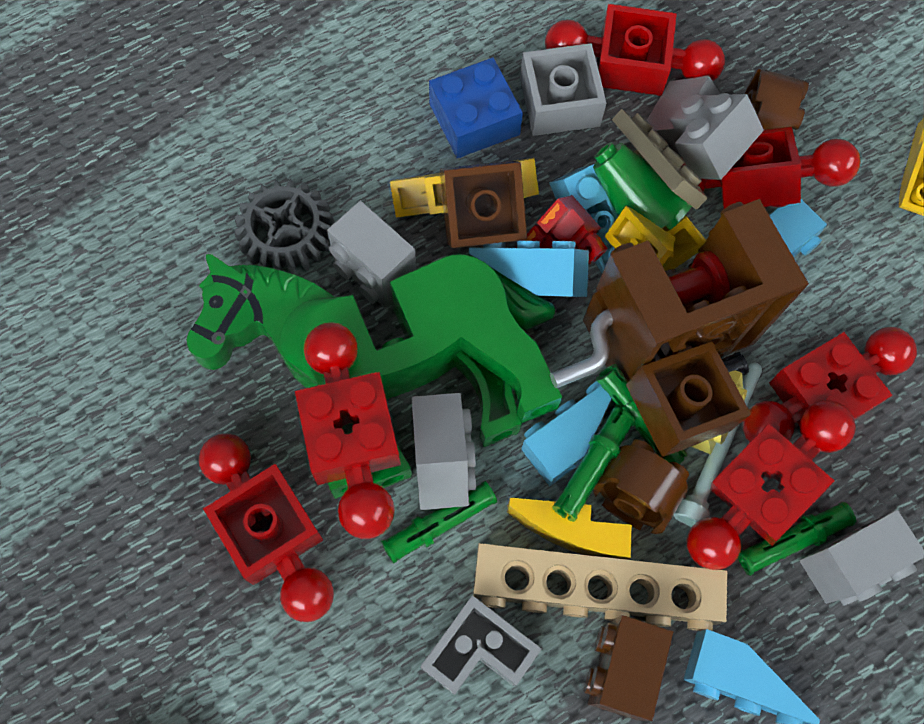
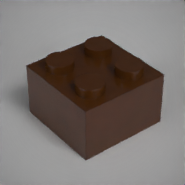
M504 161L440 168L446 238L451 248L527 240L521 162Z
M713 342L641 366L626 384L662 457L730 432L751 415Z
M624 615L607 623L606 627L601 626L595 643V651L601 653L598 666L595 669H589L584 686V693L590 695L588 705L634 720L653 721L674 631Z

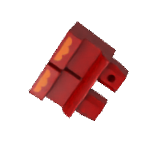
M573 195L558 198L539 219L538 225H534L527 233V240H521L540 241V248H552V241L576 242L575 249L589 250V264L596 262L608 250L602 239L597 235L601 227Z

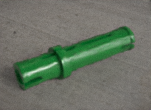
M617 364L608 366L599 373L600 376L596 377V381L616 404L615 408H620V415L625 410L634 417L635 429L647 444L653 448L654 452L662 457L626 386L629 381ZM683 449L662 458L668 462L681 464L685 460L684 457H687V452Z
M613 408L599 434H594L591 437L588 452L557 502L552 506L553 510L561 517L566 518L568 514L567 519L569 521H576L579 512L612 458H617L620 453L619 446L630 428L635 424L634 417L627 411L623 410L621 416H619L620 408Z
M483 481L476 487V490H469L468 497L471 505L448 519L444 520V517L461 507L436 509L423 518L416 516L411 519V525L386 540H382L381 543L392 563H396L397 560L423 545L428 548L434 544L433 539L465 522L490 505L496 504L497 498L489 484ZM436 523V525L431 529L425 531L424 533L418 535L414 539L407 542L408 538L412 537L418 532H421L430 525Z
M843 501L815 516L809 513L801 518L800 523L792 526L773 546L766 540H763L741 550L738 560L745 573L751 576L754 572L812 544L820 546L826 543L827 537L849 526H854L857 522L856 516L851 507Z

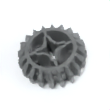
M275 179L274 187L270 189L261 184V193L256 195L249 192L248 199L250 203H240L239 209L241 214L235 216V223L238 228L235 229L234 233L237 241H239L238 246L241 252L247 255L248 261L252 265L259 263V266L268 268L273 266V269L283 271L284 267H288L289 272L295 275V266L301 264L305 270L309 271V259L320 263L322 259L320 251L329 252L330 243L328 241L327 229L334 224V218L329 212L328 202L321 199L317 189L310 192L309 186L305 182L298 188H296L295 182L291 179L286 186H281L280 182ZM302 211H305L313 218L311 229L305 227L304 222H301L300 215ZM259 225L264 226L268 232L266 244L257 238Z

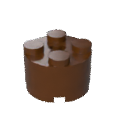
M757 69L744 94L748 95L764 130L792 127V129L798 130L805 114V109L800 108V103L806 96L809 82L773 71Z
M634 439L630 445L619 447L620 453L617 458H612L593 489V494L596 497L600 492L605 498L602 506L626 524L632 525L633 528L641 530L643 525L654 527L651 531L652 534H661L665 531L688 492L686 481L690 474L682 465L676 462H668L655 454L653 448L646 442Z

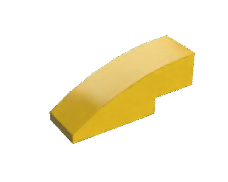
M510 498L508 514L529 530L556 545L582 555L625 560L631 558L632 525L591 521V505L584 504L577 516L578 518L575 522L567 519L568 514L566 518H563L553 510L552 506L556 503L554 501Z

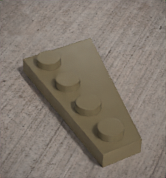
M621 109L615 115L612 121L667 186L697 210L708 199L698 186L702 180L687 166H683L684 160L668 147V143L652 129L653 126L639 113L632 117Z

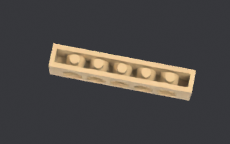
M479 543L473 596L481 599V602L489 608L504 609L506 602L522 603V611L547 613V606L564 608L563 615L570 617L588 618V611L605 613L604 620L611 621L621 615L627 617L639 616L646 617V623L659 627H671V620L687 622V629L701 631L708 629L713 631V625L726 622L727 571ZM514 569L522 571L527 578L526 588L522 590L511 589L505 582V574ZM559 574L565 578L567 582L565 594L555 595L549 591L546 584L549 575ZM597 578L606 584L608 594L605 599H596L589 593L588 583L590 579ZM632 583L642 584L646 588L648 600L645 604H638L631 598L630 586ZM674 587L681 588L687 593L689 602L686 609H681L673 603L671 593Z

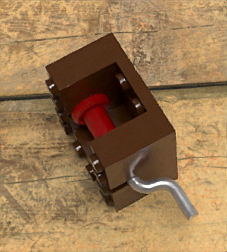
M758 199L745 205L742 202H736L722 210L720 213L721 217L715 227L709 231L707 240L698 249V254L693 262L689 264L688 268L678 272L675 269L664 270L649 240L635 246L633 243H626L614 249L596 287L597 292L593 294L583 318V322L592 340L593 354L588 359L550 373L554 387L559 388L594 374L603 368L604 365L607 368L612 364H617L627 380L630 381L641 366L709 342H713L721 358L754 345L809 284L761 200Z

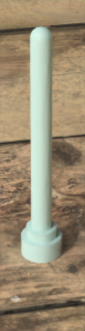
M756 362L750 363L748 365L749 373L743 375V389L747 390L744 401L746 406L762 373L761 365ZM739 425L728 432L722 444L716 443L711 455L709 454L692 495H687L674 514L676 520L692 527L699 520L710 516L707 499L711 492V482L718 476Z

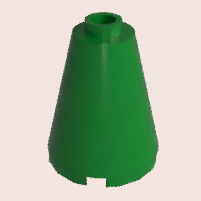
M610 142L594 156L597 162L594 164L593 169L617 216L627 206L660 228L666 226L671 230L686 216L692 207L667 186L645 159L623 143L614 146Z

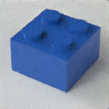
M494 57L429 80V104L457 159L520 135L523 112Z

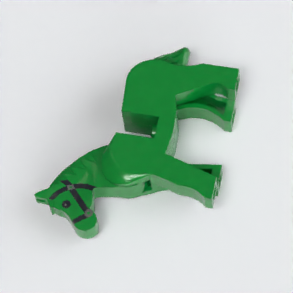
M206 254L210 274L199 285L202 290L204 306L197 321L188 332L186 339L189 351L202 367L210 370L223 367L230 360L235 347L245 346L257 337L265 335L270 338L289 371L298 382L306 388L325 384L324 375L313 370L305 359L304 343L307 335L313 328L323 323L334 322L347 327L357 341V357L353 365L348 369L350 378L380 372L386 399L417 389L456 367L470 381L479 398L482 417L479 438L483 447L518 434L522 423L554 411L559 407L562 399L561 393L558 388L554 387L551 381V372L536 341L524 332V330L552 319L555 315L554 305L533 294L500 272L493 270L480 259L468 255H450L390 281L394 312L406 339H392L386 342L382 349L376 351L353 295L334 297L328 291L300 276L263 266H228L215 256ZM512 388L514 389L518 398V410L512 394ZM353 423L342 427L345 434L353 432ZM398 446L400 466L371 472L374 483L383 488L412 477L411 468ZM346 479L328 483L335 499L341 497L348 490Z

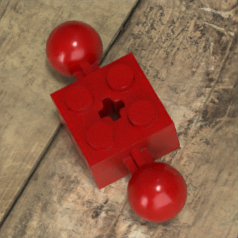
M608 4L601 37L588 35L580 23L566 19L552 25L545 38L546 49L592 43L595 57H598L597 66L602 86L610 89L662 96L671 68L681 69L686 79L709 76L712 81H715L721 75L725 66L724 52L712 40L700 39L692 42L685 49L673 48L677 13Z
M792 127L768 129L760 134L721 180L701 179L702 181L698 186L703 192L707 188L721 187L724 209L736 202H742L745 205L758 199L761 200L764 207H784L788 204L801 203V178L814 176L819 183L825 186H842L856 176L860 168L861 159L857 148L844 139L827 140L820 144L812 155L799 156Z
M327 322L313 328L307 335L304 343V355L307 363L313 370L324 375L325 384L295 391L311 474L318 485L346 479L348 490L342 495L338 505V517L342 527L356 538L372 539L380 536L390 527L394 518L395 507L388 491L374 483L371 472L400 466L399 452L380 372L350 378L348 369L353 365L357 357V341L347 327L339 323ZM353 423V432L345 434L342 427Z
M884 327L870 335L862 355L845 332L839 334L783 368L769 382L783 403L762 401L749 408L751 415L742 423L746 439L750 443L770 424L790 441L794 434L795 423L798 422L800 425V420L805 410L819 401L829 400L838 402L852 413L854 420L858 419L892 396L876 373L898 375L907 371L913 365L917 356L915 340L903 329Z
M825 400L812 404L801 417V436L793 444L768 424L711 482V491L728 505L730 509L721 518L706 517L691 527L687 536V549L691 558L699 566L711 570H722L729 567L737 560L740 554V535L748 526L752 527L773 546L835 481L812 460L820 452H837L849 445L856 429L852 413L844 405L835 401ZM763 478L777 480L779 482L777 487L780 492L774 489L768 493L762 489L765 482Z
M228 433L211 437L200 450V469L210 481L227 485L230 492L209 504L203 510L244 580L255 585L270 574L278 571L284 581L280 591V601L286 614L299 622H313L322 618L332 606L334 599L333 585L326 574L315 568H306L299 558L301 554L323 541L317 528L276 464L251 478L247 472L251 464V453L244 440ZM267 518L272 522L270 524L271 527L265 532L259 531L262 528L260 521Z

